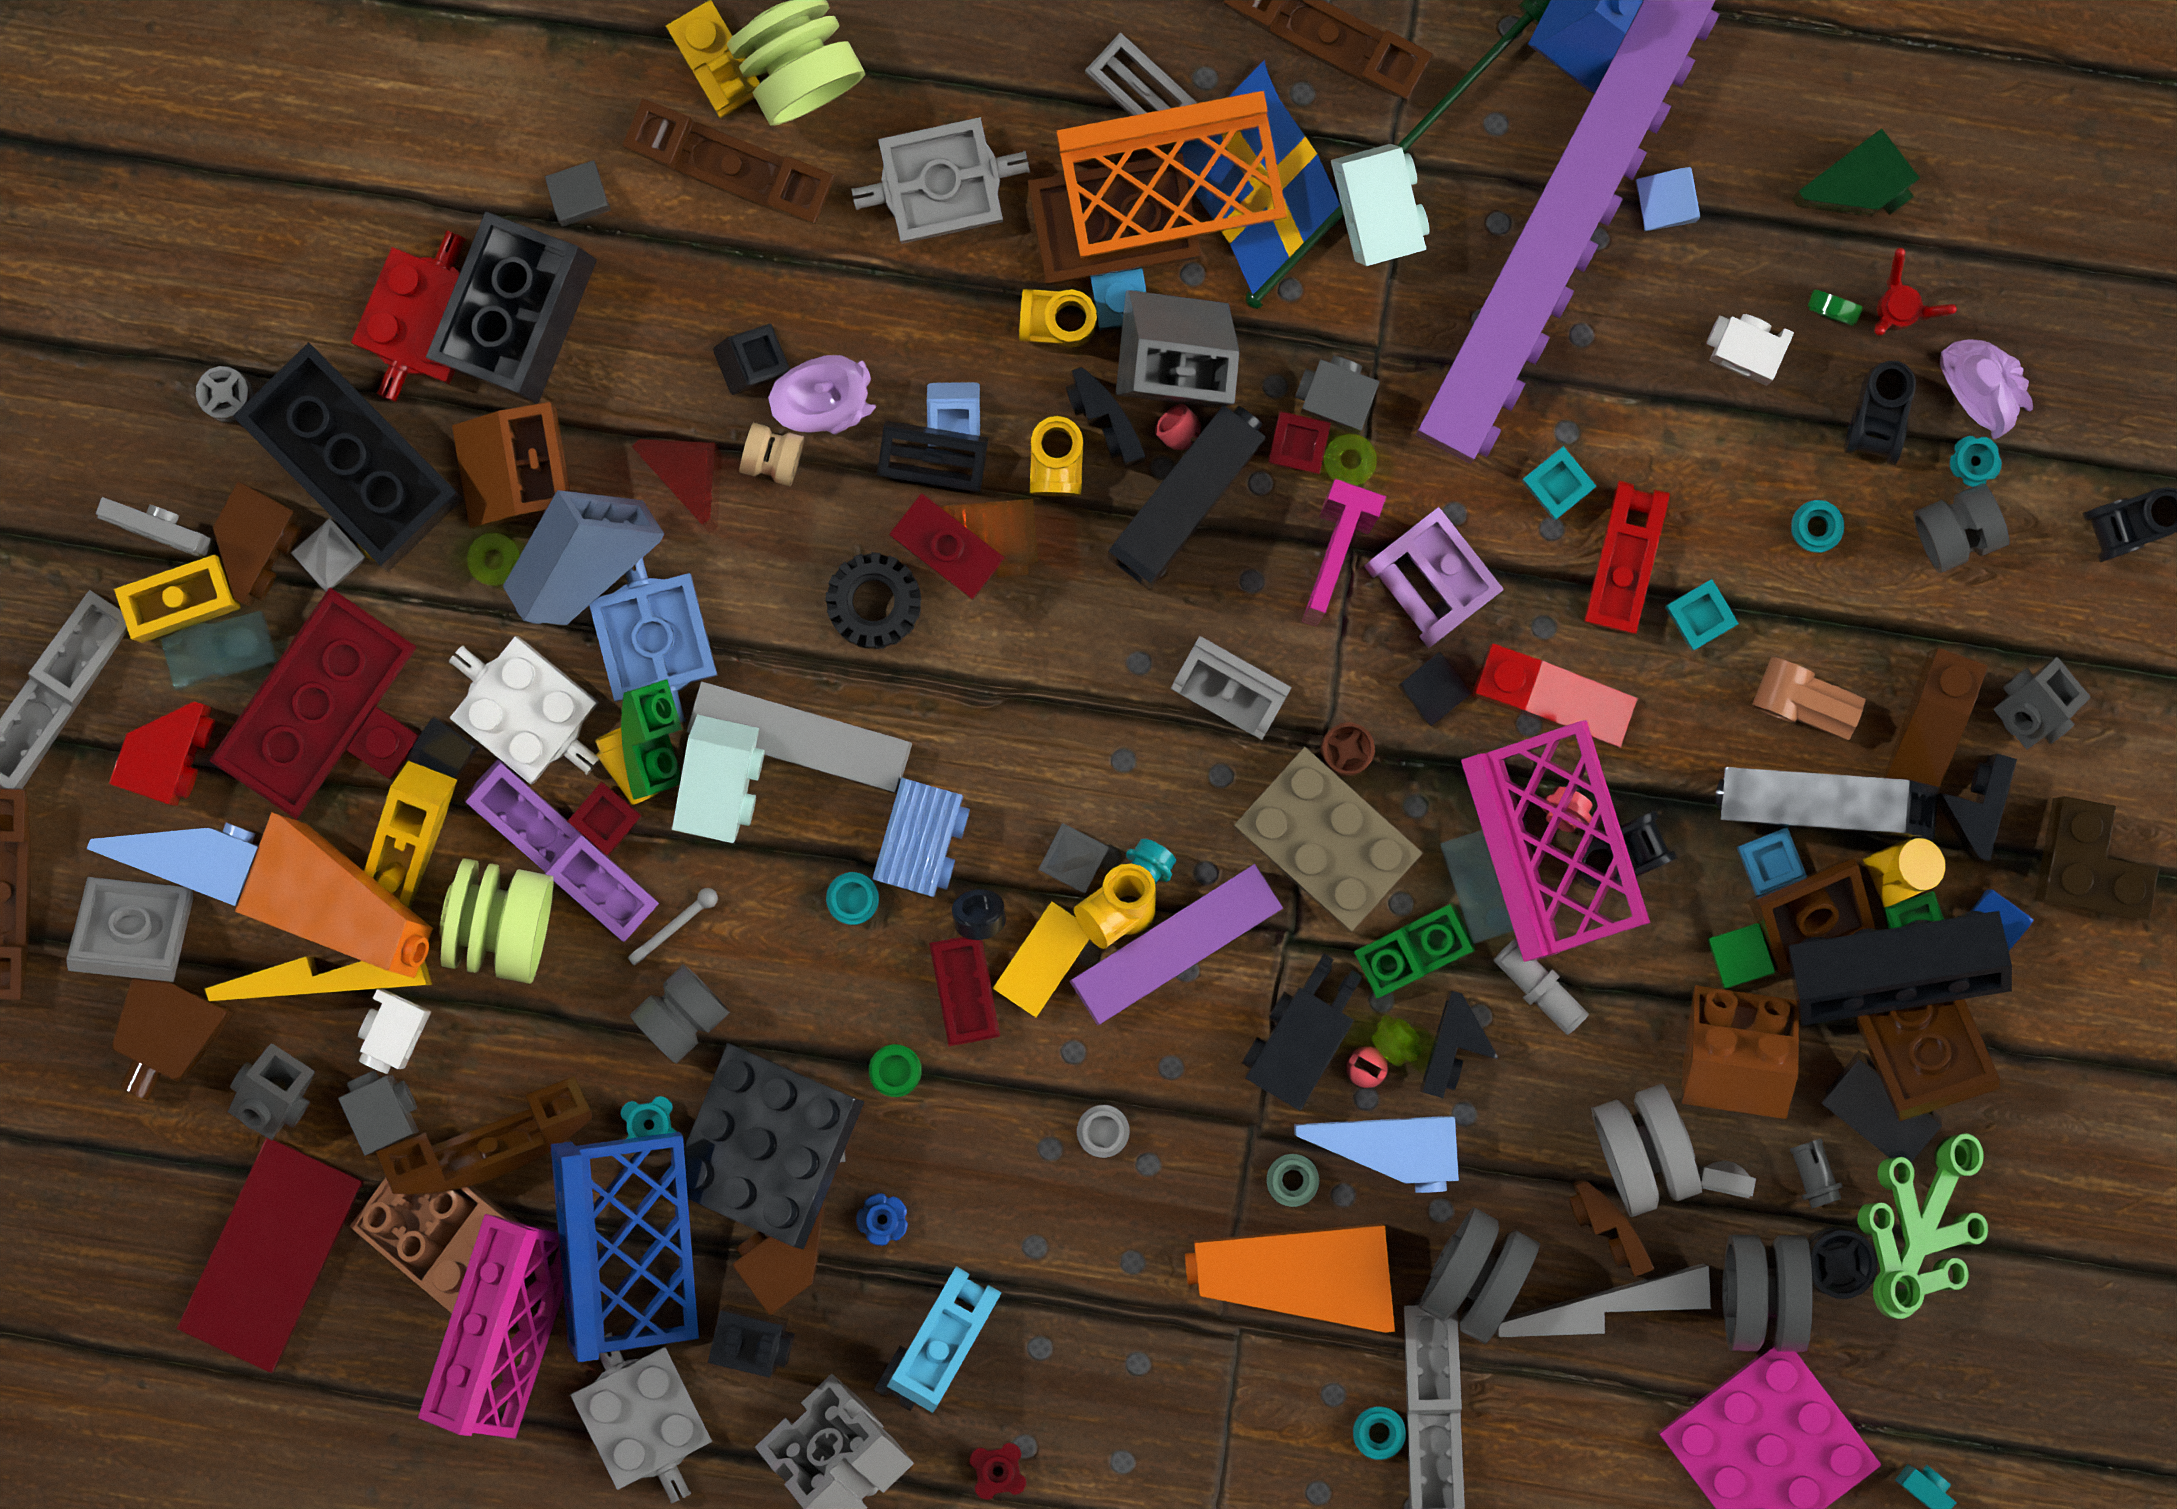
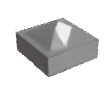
M329 518L291 552L325 592L329 587L332 589L336 587L367 559L332 518Z
M1724 1160L1713 1162L1705 1167L1698 1166L1702 1189L1745 1198L1753 1196L1756 1178L1750 1177L1736 1163Z

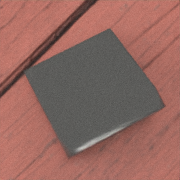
M595 160L545 176L553 207L561 227L611 211Z

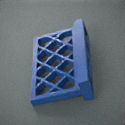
M680 1132L579 1146H575L572 1141L551 1144L567 1345L578 1362L598 1360L599 1353L699 1339L683 1135ZM670 1148L672 1165L658 1182L638 1168L651 1150ZM635 1153L630 1160L622 1154ZM613 1156L624 1167L610 1185L604 1189L591 1179L590 1159ZM632 1173H635L653 1187L634 1211L614 1197ZM672 1180L674 1195L666 1190ZM592 1189L600 1194V1197L594 1204ZM661 1194L675 1205L676 1215L662 1233L642 1219ZM608 1202L628 1216V1219L610 1241L596 1231L595 1218ZM636 1224H639L657 1238L638 1262L618 1248ZM676 1231L678 1246L670 1240ZM597 1240L605 1246L599 1254L597 1253ZM665 1245L679 1255L680 1265L666 1284L646 1269ZM613 1253L633 1267L614 1291L603 1284L599 1277V1269ZM641 1274L661 1289L642 1313L622 1298ZM680 1282L682 1296L674 1291ZM601 1291L605 1293L607 1296H609V1298L604 1302L603 1305L601 1301ZM670 1296L683 1306L684 1326L662 1329L650 1319ZM617 1303L637 1318L624 1335L604 1337L603 1320ZM645 1325L652 1330L640 1332Z

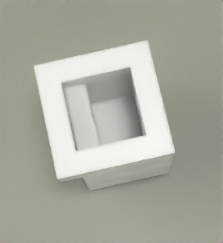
M1743 314L1739 320L1733 316L1727 319L1719 315L1707 340V344L1714 347L1709 361L1767 386L1773 381L1794 332L1784 328L1775 336L1769 333L1772 327L1770 324L1754 316Z
M377 989L373 999L381 1002L382 1005L379 1011L372 1008L369 1010L359 1030L358 1037L365 1040L360 1050L362 1054L359 1062L388 1074L391 1066L396 1069H404L431 1011L385 989Z

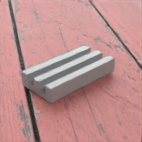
M1121 32L1085 70V74L1131 116L1147 112L1101 71L1105 65L1113 70L1156 111L1170 109V107L1114 57L1119 50H1122L1180 104L1179 107L1197 103Z

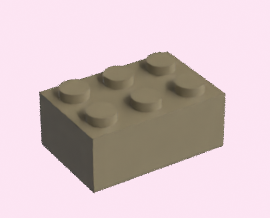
M1306 747L1297 754L1233 825V828L1348 932H1352L1423 854Z

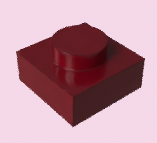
M1280 411L1268 464L1319 476L1331 423Z
M375 707L346 750L392 780L405 762V758L420 735L379 707Z
M601 781L567 822L604 854L609 856L643 816Z

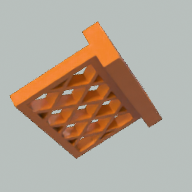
M1264 91L1056 130L1080 258L1286 219L1287 214L1267 116L1268 110ZM1258 128L1262 150L1251 166L1225 149L1236 132ZM1227 134L1220 145L1209 139V137ZM1199 140L1215 151L1199 176L1174 160V157L1185 142ZM1175 144L1169 155L1156 148ZM1148 150L1164 161L1148 186L1122 170L1133 152ZM1124 154L1117 165L1105 158ZM1220 156H1223L1246 172L1230 197L1204 180ZM1263 158L1268 178L1256 170ZM1095 159L1112 171L1096 196L1077 184L1073 163ZM1169 165L1195 182L1178 207L1153 190ZM1117 175L1143 192L1127 217L1101 200ZM1251 176L1270 188L1274 209L1252 213L1235 201ZM1200 186L1225 203L1213 221L1201 223L1183 211ZM1079 194L1091 201L1084 214ZM1148 196L1174 213L1161 231L1149 233L1132 221ZM1096 206L1122 222L1111 240L1093 244L1088 243L1085 222ZM1230 207L1242 214L1223 218ZM1179 217L1191 224L1172 228ZM1127 227L1139 234L1120 238Z

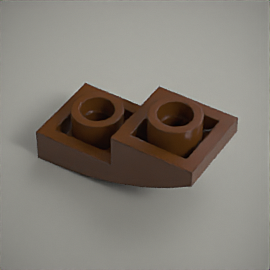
M1581 1179L1572 1183L1577 1195L1568 1199L1579 1227L1588 1224L1591 1233L1595 1235L1610 1229L1613 1230L1615 1237L1608 1239L1607 1243L1617 1268L1621 1269L1627 1266L1629 1274L1634 1277L1654 1270L1641 1240L1618 1208L1587 1181Z

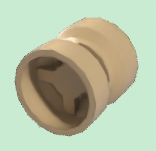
M753 422L744 446L739 472L753 477L761 473L772 476L775 483L791 487L801 457L804 436L790 432L783 436L772 433L768 426ZM770 446H772V450H771V453H770L769 461L766 462L767 457H768V453H769V450H770Z

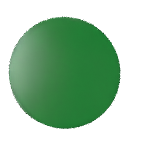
M1813 289L1807 305L1809 310L1850 326L1857 325L1863 309L1858 304Z
M892 1044L879 1049L869 1064L871 1083L880 1093L890 1097H901L913 1091L922 1075V1066L917 1054L907 1046Z

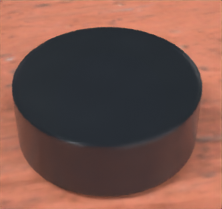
M985 889L971 890L960 895L953 903L954 927L961 936L967 939L983 940L991 938L998 934L1005 926L1004 902L993 891Z

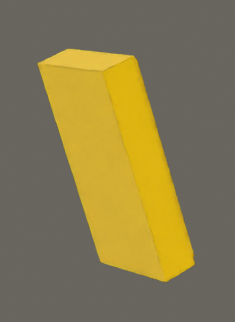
M1051 901L993 989L1037 1018L1089 941L1088 936L1080 927L1076 917Z

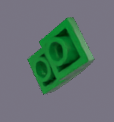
M667 679L624 692L621 715L622 747L633 800L680 785L681 773L669 734L682 730V726Z
M1452 902L1359 948L1354 953L1378 999L1475 951L1476 947Z

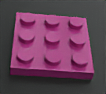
M1773 1345L1657 1432L1715 1509H1825L1881 1466V1463L1796 1352H1777Z

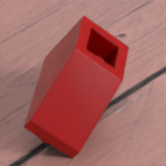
M194 701L127 733L109 784L168 805L178 806L180 798L187 799L194 787L198 770L193 768L192 764L198 747L205 749L213 734L215 719L209 718L213 707Z

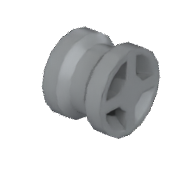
M218 366L209 369L200 377L196 386V398L199 406L205 413L221 422L237 421L233 415L254 396L252 384L248 379L230 367ZM236 384V386H235V388H234L235 396H233V389H232V388H233V386Z

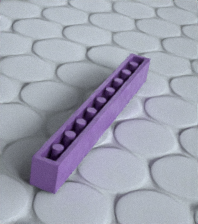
M1715 0L1643 1L1415 434L1417 437L1469 464L1474 461L1477 453L1487 458L1501 432V429L1493 426L1502 407L1509 411L1513 409L1526 384L1517 379L1526 360L1536 365L1550 338L1541 333L1550 314L1560 319L1574 293V290L1566 287L1575 268L1582 272L1586 270L1599 245L1590 240L1599 222L1609 226L1623 199L1614 194L1622 177L1625 176L1633 180L1647 154L1646 151L1638 148L1647 130L1657 134L1671 108L1670 105L1663 102L1671 84L1682 87L1695 62V59L1687 56L1695 38L1705 42L1719 17V13L1711 10Z

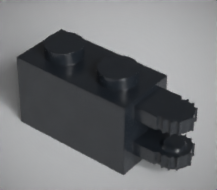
M1324 953L1303 988L1298 987L1293 996L1285 991L1282 993L1268 1017L1276 1025L1266 1041L1258 1036L1256 1037L1241 1064L1249 1068L1244 1077L1245 1079L1301 1111L1354 1022V1019L1343 1014L1342 1011L1362 978L1360 974L1353 970L1349 975H1346L1339 985L1338 993L1331 1005L1313 996L1320 983L1326 979L1332 969L1331 964L1334 959Z
M727 1304L719 1313L708 1363L770 1378L776 1371L777 1366L785 1368V1365L788 1364L795 1333L786 1331L787 1318Z

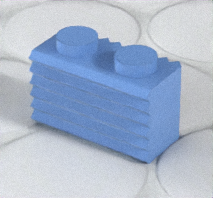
M901 778L872 879L931 897H935L937 887L947 890L956 860L946 857L951 838L962 839L970 812L969 808L961 806L963 795Z

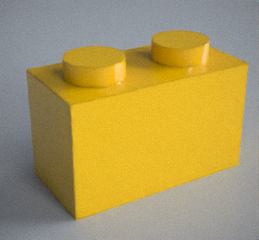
M211 555L114 589L130 638L140 643L241 609L239 601L233 598L222 558L217 555Z

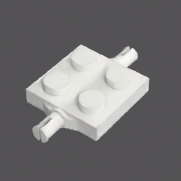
M515 636L498 658L487 664H484L468 651L464 645L455 652L458 655H453L449 663L453 664L473 682L470 685L467 697L451 715L450 719L529 784H534L549 764L563 757V755L585 772L586 775L594 769L593 766L597 765L600 760L596 754L578 741L577 738L579 737L583 722L599 703L595 698L519 636Z

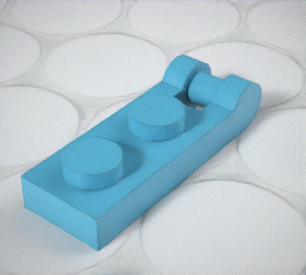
M957 1266L887 1387L932 1413L937 1408L1002 1293L990 1285L985 1289L967 1279L970 1274ZM956 1297L974 1306L973 1312L971 1313L955 1304Z

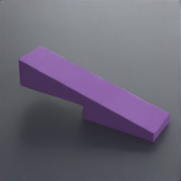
M499 758L495 760L463 796L469 806L537 864L546 875H552L555 883L621 941L625 942L659 904L656 899L568 823L567 819Z
M1253 864L1070 980V983L1098 1026L1277 913L1283 907L1257 866Z

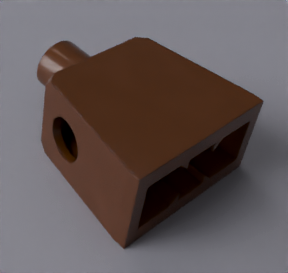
M132 978L112 1042L113 1050L133 1059L120 1087L140 1098L149 1100L161 1074L176 1081H185L231 1020L235 1011L216 1001H208V997L176 981Z

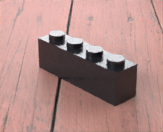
M1970 911L1961 914L1957 918L1933 922L1930 920H1915L1903 927L1884 930L1866 928L1848 936L1830 939L1812 937L1803 940L1799 944L1789 945L1790 974L1801 1026L2012 991V963L1999 911L1988 913Z

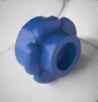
M883 1193L873 1194L864 1201L863 1209L857 1212L856 1224L858 1230L864 1232L867 1241L874 1245L884 1246L890 1240L897 1241L905 1234L908 1227V1222L905 1220L907 1209L904 1203L895 1196L888 1198ZM884 1214L887 1216L886 1224L878 1223L877 1218L879 1215Z

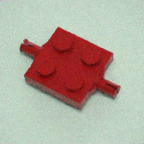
M446 230L435 259L431 257H416L391 247L351 340V344L376 354L388 365L381 385L376 392L377 395L397 403V398L408 374L426 375L450 385L455 371L427 359L426 355L460 272L454 268V265L464 242L467 240L466 238Z

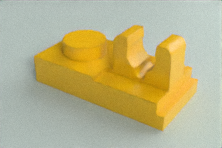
M711 0L666 25L667 30L719 118L755 98L752 92L760 82L756 76L744 77L740 71L739 66L746 58H733L727 46V42L731 39L732 34Z

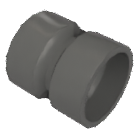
M1984 483L1955 494L1953 504L1951 505L1940 500L1913 512L1920 541L1931 564L1939 574L1968 562L1970 552H1975L1981 557L2008 546L2010 542L2001 510L1992 492Z
M682 964L663 983L665 994L662 997L650 995L630 1014L632 1020L644 1034L675 1064L698 1044L696 1036L698 1030L709 1033L730 1013L720 999L685 964Z

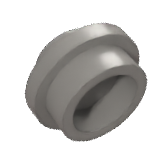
M1094 1106L1088 1109L1078 1122L1077 1137L1079 1143L1086 1152L1095 1157L1107 1158L1116 1155L1125 1147L1129 1139L1128 1121L1124 1114L1113 1106Z

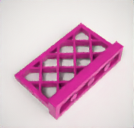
M1338 479L1334 480L1325 498L1319 518L1334 522L1336 525L1303 616V623L1317 627L1323 618L1354 530L1365 534L1370 533L1380 516L1386 496Z
M1587 720L1461 760L1524 962L1543 959L1562 951L1650 923ZM1576 735L1582 756L1574 773L1550 760L1560 740ZM1546 745L1542 756L1531 751ZM1521 754L1538 763L1526 789L1510 781L1504 759ZM1546 768L1570 780L1558 806L1534 794ZM1586 770L1590 782L1582 778ZM1578 785L1595 795L1598 807L1590 823L1566 811ZM1514 793L1522 796L1519 804H1517ZM1530 801L1553 813L1542 839L1527 832L1522 820ZM1562 819L1586 831L1574 856L1550 844ZM1601 821H1603L1606 832L1598 828ZM1594 836L1611 846L1614 857L1606 874L1582 862ZM1530 843L1537 846L1534 855ZM1546 852L1570 864L1558 889L1542 882L1538 871ZM1578 869L1601 881L1590 907L1566 895ZM1617 871L1619 872L1622 883L1614 879ZM1610 887L1626 895L1633 917L1615 922L1598 912ZM1546 894H1548V895H1550L1551 897H1553V900H1552L1550 906H1549V903H1548ZM1561 903H1564L1581 912L1585 917L1576 935L1560 940L1554 918ZM1593 920L1604 925L1589 931Z
M484 1215L420 1409L419 1419L458 1435L472 1436V1433L516 1439L563 1296L560 1249L558 1248L554 1263L550 1267L547 1257L559 1246L557 1230L512 1222L495 1215ZM534 1271L536 1281L526 1290L524 1280ZM541 1299L538 1312L532 1318L530 1308ZM518 1321L520 1331L509 1340L507 1331ZM524 1349L521 1363L516 1368L514 1358ZM501 1372L503 1382L493 1391L491 1381ZM508 1400L500 1423L497 1409Z

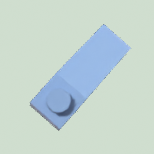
M226 822L223 831L213 828H199L90 839L87 849L237 906L259 845L252 843L256 833Z
M1454 1116L1294 1124V1131L1297 1137L1405 1184L1415 1183V1193L1447 1191L1446 1181H1459Z

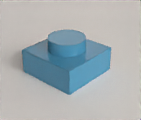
M1142 268L1091 277L1099 331L1122 327L1127 290L1146 292Z

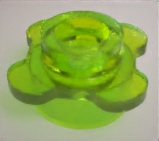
M1385 1015L1382 1021L1377 1024L1378 1030L1371 1036L1379 1052L1396 1066H1402L1407 1060L1414 1062L1422 1052L1417 1044L1420 1041L1418 1034L1401 1018L1394 1020L1389 1015Z

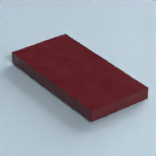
M329 587L214 751L209 761L297 820L414 653L417 646Z
M266 1137L176 1329L269 1373H274L364 1180L276 1139L271 1141Z

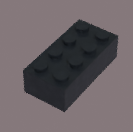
M309 342L233 415L329 515L388 572L464 499Z

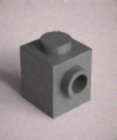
M1333 356L1331 363L1320 359L1316 372L1305 369L1295 398L1305 401L1300 414L1330 422L1334 427L1359 436L1380 381L1360 374L1362 366L1358 363L1339 356Z
M376 1070L348 1082L347 1085L350 1093L338 1098L364 1156L371 1155L380 1149L419 1132L410 1113L417 1109L414 1097L406 1082L403 1080L396 1083L393 1075L379 1078Z

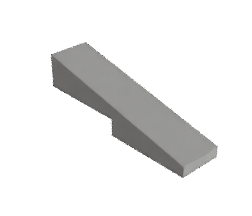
M91 590L87 592L28 673L29 680L0 718V788L23 789L128 631L121 610Z
M702 681L687 728V732L690 733L697 714L757 727L759 732L756 748L764 749V755L894 793L898 792L912 747L911 742Z
M1702 1263L1509 1316L1503 1319L1495 1334L1498 1337L1605 1334L1604 1312L1711 1309L1709 1266Z
M1419 1305L1404 1306L1409 1508L1465 1509L1457 1311L1451 1318L1442 1321L1420 1309Z

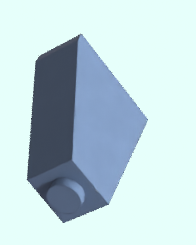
M557 490L505 581L503 588L523 621L533 624L567 625L660 543L664 532L643 500Z

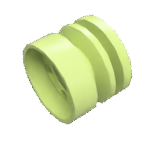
M789 0L780 3L755 17L727 42V46L734 59L746 58L739 66L744 77H754L765 73L770 75L752 92L770 126L792 121L816 110L848 91L865 76V72L848 41L823 45V42L839 28V23L835 16L822 17L829 9L826 0Z
M462 859L456 877L448 888L441 915L439 931L441 936V966L457 968L464 948L468 947V972H478L487 951L495 953L496 977L532 983L541 959L549 923L554 887L553 876L518 869L512 878L508 891L500 889L499 865L488 864L481 885H478V861Z

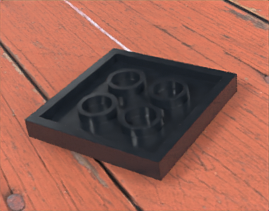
M727 1043L684 1147L688 1199L790 1246L804 1250L864 1101L738 1046ZM672 1180L667 1190L674 1193Z

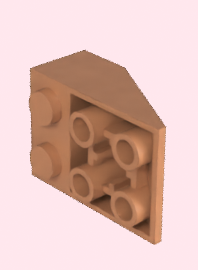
M385 1178L349 1227L452 1313L484 1215L490 1214L512 1222H521L472 1185L428 1194H393Z

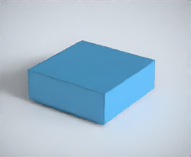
M1787 827L1736 847L1756 896L1807 876Z

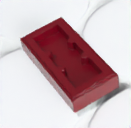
M923 493L918 496L889 534L890 537L971 600L975 599L1005 560L1004 556Z
M958 937L929 943L948 1047L1001 1037L983 940Z

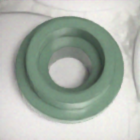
M1286 1154L1271 1164L1267 1172V1188L1271 1196L1280 1204L1289 1207L1301 1206L1315 1196L1319 1187V1174L1315 1165L1308 1158L1299 1154ZM1289 1170H1297L1303 1177L1302 1185L1296 1190H1288L1283 1185V1176Z

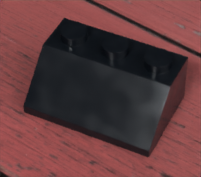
M485 211L426 358L492 388L538 404L597 259L577 245Z

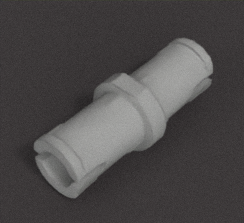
M1516 939L1512 940L1493 959L1525 993L1523 999L1529 1005L1535 1003L1566 1035L1573 1032L1588 1017L1589 1013L1557 981L1560 976L1553 969L1547 971L1537 960L1523 961Z

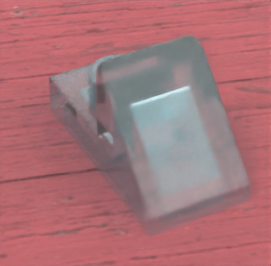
M263 611L249 613L210 625L204 622L161 639L175 690L277 662Z

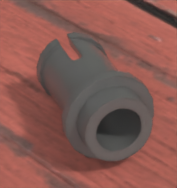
M1822 1138L1789 1149L1791 1154H1793L1806 1194L1801 1195L1802 1199L1809 1200L1811 1209L1842 1199L1838 1189L1842 1188L1843 1185L1842 1182L1836 1184L1823 1147Z

